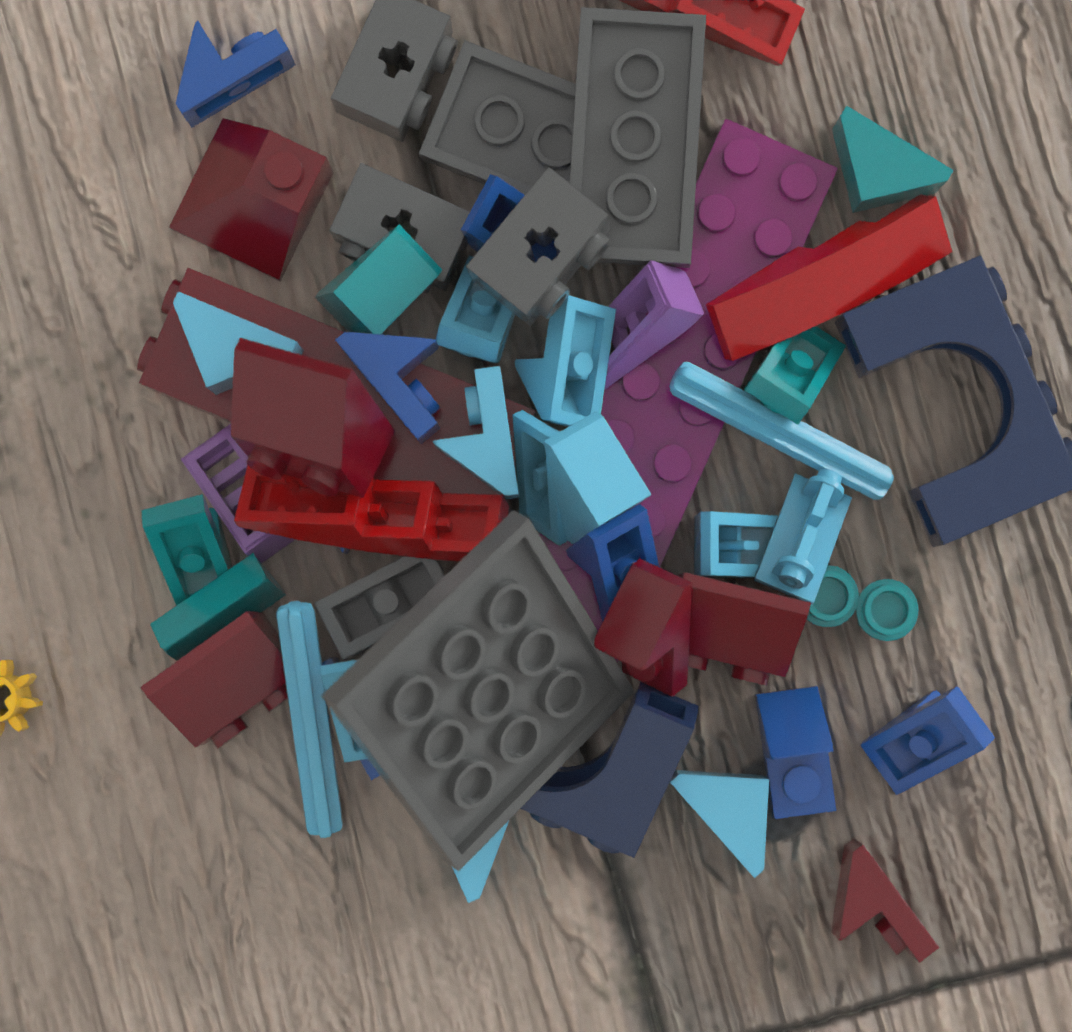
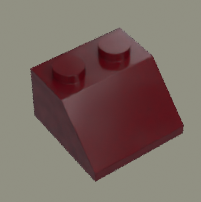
M240 338L234 348L231 437L248 456L246 461L248 466L259 474L275 480H281L284 474L299 478L306 486L326 496L335 497L338 491L363 498L396 431L353 369Z
M686 572L677 575L692 582L688 667L706 671L709 659L733 665L732 678L765 686L768 685L770 674L786 677L808 617L810 602Z
M246 611L140 688L146 697L195 748L211 740L218 749L248 728L242 718L259 705L263 704L267 711L270 712L288 700L279 634L263 612Z

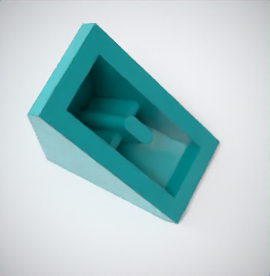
M849 106L845 107L832 129L852 213L910 200L919 194H935L948 181L954 171Z
M398 224L322 288L315 298L348 332L381 335L439 276L443 269Z

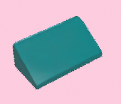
M252 553L156 619L150 626L162 650L168 656L178 661L246 611L263 612L286 596V593L257 556Z

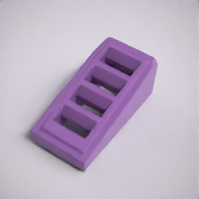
M650 260L608 306L616 309L611 341L615 350L609 355L605 389L679 337L703 316L704 311L690 279L682 269ZM626 327H628L631 332L629 335L627 333Z
M229 424L185 455L181 460L247 556L254 553L263 563L295 539L241 528L234 522L242 485L226 497H223L220 492L245 475L248 456L231 437V424ZM235 451L240 458L210 478L206 471Z

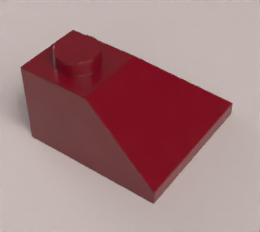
M222 118L169 228L281 282L334 172L327 157L271 130Z

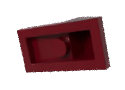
M638 559L631 565L595 636L594 647L622 661L623 673L673 697L688 685L692 582L647 561Z
M855 838L844 845L832 921V934L841 941L879 913L882 919L876 922L874 927L897 956L906 949L920 963L940 947L866 847Z

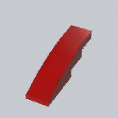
M619 0L641 11L706 15V39L776 66L782 65L805 11V8L790 0Z
M919 194L877 222L859 220L814 249L798 246L708 302L706 307L724 358L734 361L800 334L893 288L952 253L937 197Z
M247 465L234 522L241 528L305 542L372 553L432 560L461 561L508 516L509 505L503 495L442 493L435 481L377 480L374 478L363 498L338 491L337 496L330 497L312 490L299 478L284 474L281 480H275L259 474Z

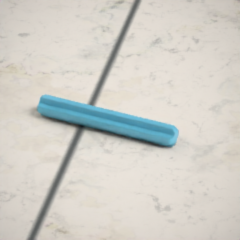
M683 362L675 371L669 385L673 396L817 471L820 469L836 471L842 476V484L873 500L882 499L891 487L894 475L890 467L803 421L797 425L782 414L769 410L755 396L690 362Z
M297 600L278 607L276 611L277 627L306 829L310 835H319L320 838L331 837L332 833L341 831L343 826L342 809L328 706L321 697L325 689L321 678L320 666H322L315 610L311 603Z

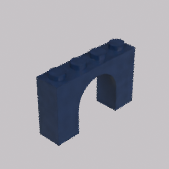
M981 255L848 311L835 321V325L844 345H846L845 348L859 378L924 351L949 350L963 354L977 362L989 374L996 386L1001 405V418L997 434L985 453L963 468L908 491L932 547L950 543L1072 490V440L1069 437L1062 439L1053 419V415L1058 412L1053 393L1044 380L1037 382L1027 359L1032 357V348L1024 329L1018 323L1012 325L1002 303L1007 300V292L1003 280L993 266L986 267Z
M640 682L622 724L610 746L598 757L584 764L560 767L520 809L529 812L534 820L550 828L564 827L587 837L593 846L604 852H621L635 858L694 731L699 706L675 695L671 697Z

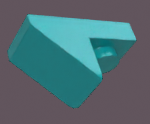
M817 326L773 344L747 383L744 391L761 400L763 405L769 410L782 414L798 425L811 408L846 345Z
M203 494L141 510L144 532L176 606L233 567L220 516L214 508H208Z

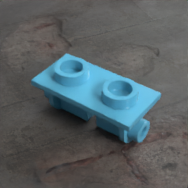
M820 469L817 476H812L809 479L795 473L754 581L799 600L810 602L813 605L852 499L851 496L844 494V488L841 485L842 476L831 469Z

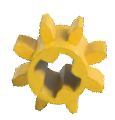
M9 659L0 661V688L8 687L11 695L4 701L7 708L0 709V737L4 732L5 721H8L11 727L18 732L27 730L29 728L28 722L23 715L29 708L43 705V701L32 697L29 687L37 678L36 674H25L20 677L13 675L14 663L13 660Z

